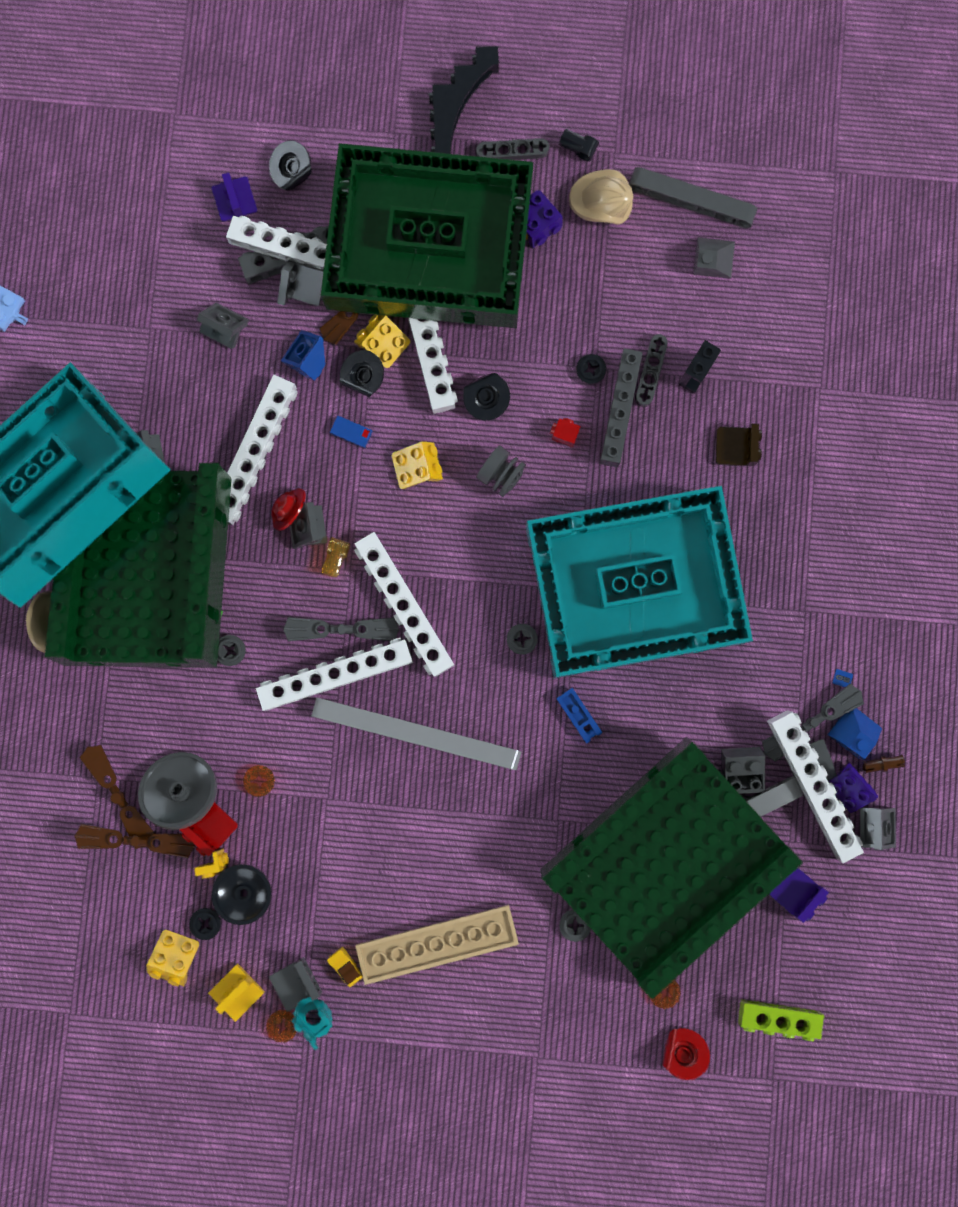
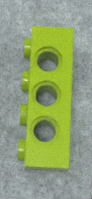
M744 999L740 1001L738 1024L743 1027L744 1031L755 1032V1029L762 1030L767 1035L782 1033V1036L787 1038L801 1036L806 1041H814L822 1037L824 1015L820 1011ZM759 1014H765V1019L762 1022L756 1021ZM784 1017V1023L779 1026L776 1025L777 1019ZM799 1020H804L803 1027L796 1028V1023Z

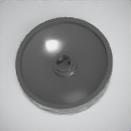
M188 752L172 753L154 762L145 772L138 789V802L143 814L156 826L169 830L187 828L200 821L211 809L217 794V779L210 765L198 755Z

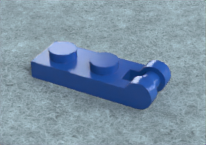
M573 688L556 698L586 744L594 736L602 734L601 729ZM590 724L592 729L585 732L583 728Z

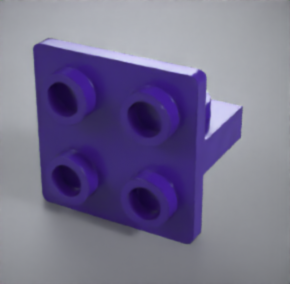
M228 172L222 174L224 182L211 187L222 222L232 220L233 216H246L258 211L247 176L232 180Z
M850 763L844 765L837 776L828 780L836 789V798L842 802L850 813L857 811L878 798L875 790Z

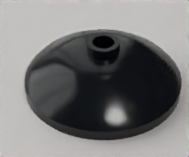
M238 864L225 869L217 877L212 888V903L216 912L222 919L231 924L247 925L257 921L265 914L271 903L272 890L268 878L261 870L251 865ZM242 889L247 891V896L241 895Z

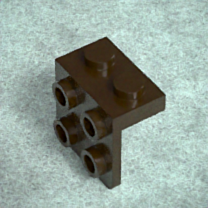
M752 423L748 428L718 427L716 431V463L718 465L755 466L762 457V450L759 449V441L762 440V430H759V424Z

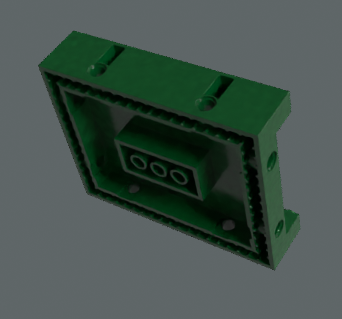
M339 143L321 297L326 309L517 329L534 162Z
M199 463L198 471H169L53 578L45 658L63 666L217 668L232 482L229 474L219 463Z
M687 737L540 869L542 880L555 894L558 892L632 973L638 985L651 1000L803 864L791 848L778 837L706 758L707 756Z

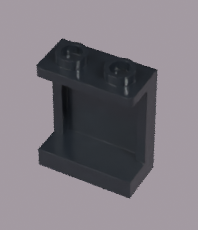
M705 340L678 384L695 394L720 354L721 349Z

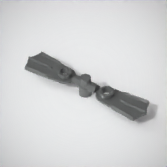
M288 617L283 631L287 641L324 638L329 632L330 634L340 635L353 634L354 632L358 638L391 641L396 638L399 628L394 617L362 620L356 622L354 626L339 624L330 625V627L327 622L322 620ZM362 625L366 628L364 633L358 631L359 626ZM318 626H324L325 631L319 633L317 631Z
M848 684L822 706L821 713L806 719V722L801 725L802 731L808 732L825 719L834 720L863 705L862 691L852 684ZM828 708L833 709L832 715L827 713ZM793 728L787 731L788 738L793 736ZM774 735L762 741L764 755L770 757L774 762H777L784 756Z

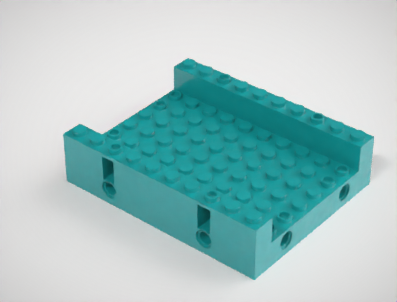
M71 362L0 425V594L20 608L170 471L169 467L145 444L108 403L104 395Z
M722 486L527 521V539L533 557L554 679L742 645L753 641Z

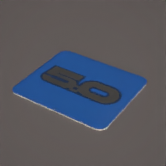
M836 669L833 684L846 687L848 684H851L853 674Z

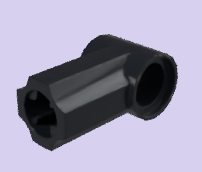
M565 129L559 145L575 152L580 159L589 162L593 158L599 142L592 136L586 135L583 137L569 129Z

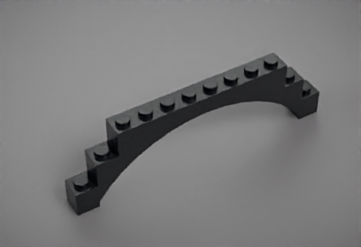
M498 46L476 47V55H472V65L454 66V73H451V84L432 85L433 92H429V104H433V110H430V122H434V128H431V140H435V146H431L432 152L451 154L454 132L465 105L485 80L493 73H499Z

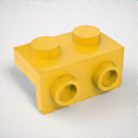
M224 849L213 852L214 862L202 864L194 868L195 876L202 875V879L214 877L218 872L227 868V864H229L228 854L224 852Z

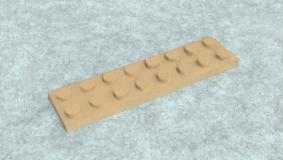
M505 905L359 943L355 946L366 985L519 945L510 907Z

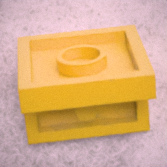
M239 964L208 992L219 1004L215 1008L221 1015L225 1011L235 1022L265 993Z

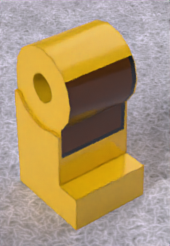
M343 946L327 959L330 966H333L349 987H352L363 978L361 971L356 966L357 964Z

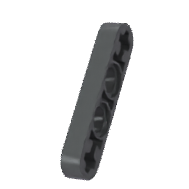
M542 138L481 142L477 146L476 155L477 157L508 160L540 159L547 156L549 143ZM523 145L527 148V152L521 154L517 151V148ZM530 145H533V153H530ZM539 145H542V148H543V151H542V152H539V149H538V146H539ZM500 147H506L508 148L509 152L505 155H501L498 152V149ZM484 148L487 150V155H483L482 151Z
M662 334L654 335L649 344L635 397L636 403L641 407L649 406L654 398L668 344L667 338ZM661 340L663 345L660 346L658 353L654 352L656 349L654 342ZM656 357L659 360V365L651 366L649 359ZM646 375L653 376L654 383L646 384L644 377ZM646 388L649 389L647 392V398L649 399L643 402L639 396L643 395Z

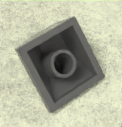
M698 237L693 275L731 279L735 241Z

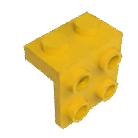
M374 315L368 321L369 325L358 332L354 343L358 347L376 354L382 361L383 367L389 368L410 344V339L386 315Z
M421 441L392 453V460L400 489H406L425 481L437 482L443 480L442 468L437 457L438 451L434 443Z
M163 930L148 960L147 973L154 979H165L173 986H185L187 972L199 948V942L169 930Z

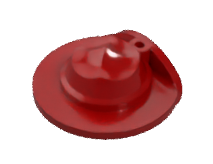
M297 488L285 492L277 498L271 511L274 529L282 531L289 527L297 518L306 498V493L303 489Z
M685 1028L673 1029L667 1038L663 1056V1067L674 1077L681 1080L699 1078L705 1073L710 1062V1051L707 1043L702 1036L693 1030Z

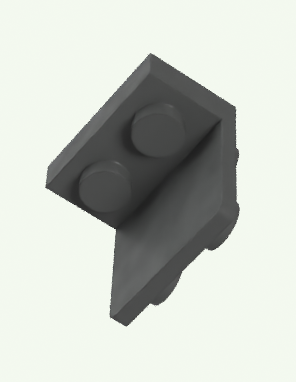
M288 260L282 268L277 304L285 305L288 300L293 298L319 306L324 270Z
M304 957L269 976L287 1012L294 1009L302 999L310 997L312 1000H315L322 994V990Z

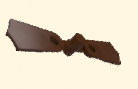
M340 311L319 328L323 340L337 345L357 320L358 313L352 312V316L347 317V312Z
M102 745L87 747L80 756V759L103 788H109L112 794V803L118 804L121 809L120 818L128 835L149 838L155 834L137 809L128 805L124 798V792L120 791L117 785H115L117 777ZM105 776H110L111 782H106ZM131 811L133 816L128 817L126 812ZM136 846L134 848L138 849L143 848L144 846Z
M81 824L74 835L78 849L118 848L121 844L134 847L148 846L153 852L189 858L195 847L192 841L189 843L181 836L183 833L153 834L149 838L137 835L123 836L117 830ZM111 836H117L118 841L116 843H111ZM158 839L160 845L154 847L152 845L153 840Z

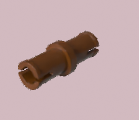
M903 755L889 758L883 756L876 760L862 762L865 774L875 771L887 772L888 769L905 767Z

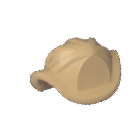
M600 170L584 175L574 183L569 194L571 209L576 215L587 221L619 225L628 219L632 210V188L626 178L616 170Z

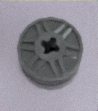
M499 445L486 460L476 479L485 485H488L492 480L496 481L493 491H497L502 486L499 495L504 497L518 483L526 464L522 461L516 468L515 465L518 458L515 457L509 463L507 459L510 452Z

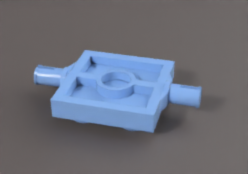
M0 286V330L5 332L14 320L25 325L28 318L19 314L25 300Z

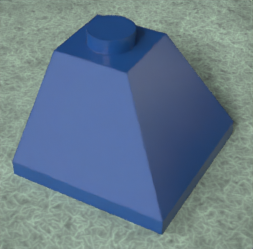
M301 330L281 359V362L304 377L315 381L325 367L323 338Z
M856 708L842 715L827 735L856 758L865 759L877 744L882 728Z

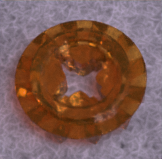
M253 766L244 775V787L253 796H265L274 788L275 778L273 772L266 766ZM258 775L262 779H267V781L261 783V787L258 786V783H251V781L258 778Z
M675 980L666 987H669L668 992L672 997L665 996L661 999L662 994L660 992L651 1000L656 1007L662 1009L673 1008L679 1002L681 992Z
M278 1010L271 1014L266 1025L269 1038H272L276 1043H286L292 1040L297 1033L294 1029V1023H292L294 1014L286 1010ZM285 1019L284 1023L287 1030L284 1029L279 1034V1027L275 1024H280Z

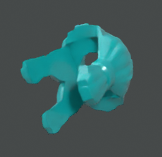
M308 997L297 1003L292 1023H294L296 1031L299 1033L303 1031L304 1038L309 1041L313 1049L317 1050L316 1038L326 1035L333 1026L332 1011L323 1000H312V998ZM318 1010V1015L321 1018L319 1023L310 1024L306 1021L308 1011Z

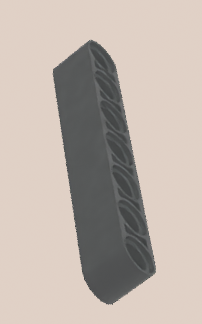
M641 167L634 168L629 182L634 192L743 228L752 227L757 212V207L753 204Z

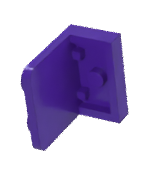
M540 190L531 194L528 214V243L534 248L537 245H542L550 235L557 234L563 226L562 215Z
M797 868L770 893V896L797 920L804 923L814 916V910L818 905L822 906L826 902L829 892Z

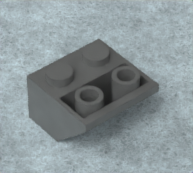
M760 747L721 749L722 775L739 794L765 792V755Z

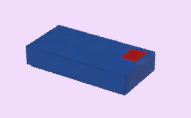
M338 415L330 431V434L362 448H366L373 433V430Z

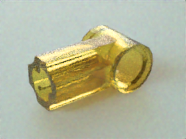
M331 537L327 547L328 554L321 573L338 578L343 560L348 555L350 542Z

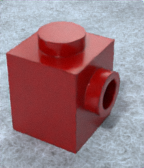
M559 418L557 424L553 423L550 434H553L552 440L573 448L581 426L574 424V421L571 419Z

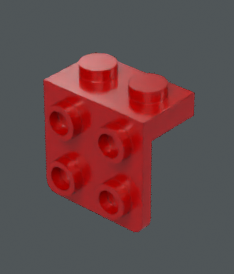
M214 802L211 809L200 821L179 830L183 833L181 836L190 843L192 841L197 846L196 850L201 855L209 857L238 828V824Z

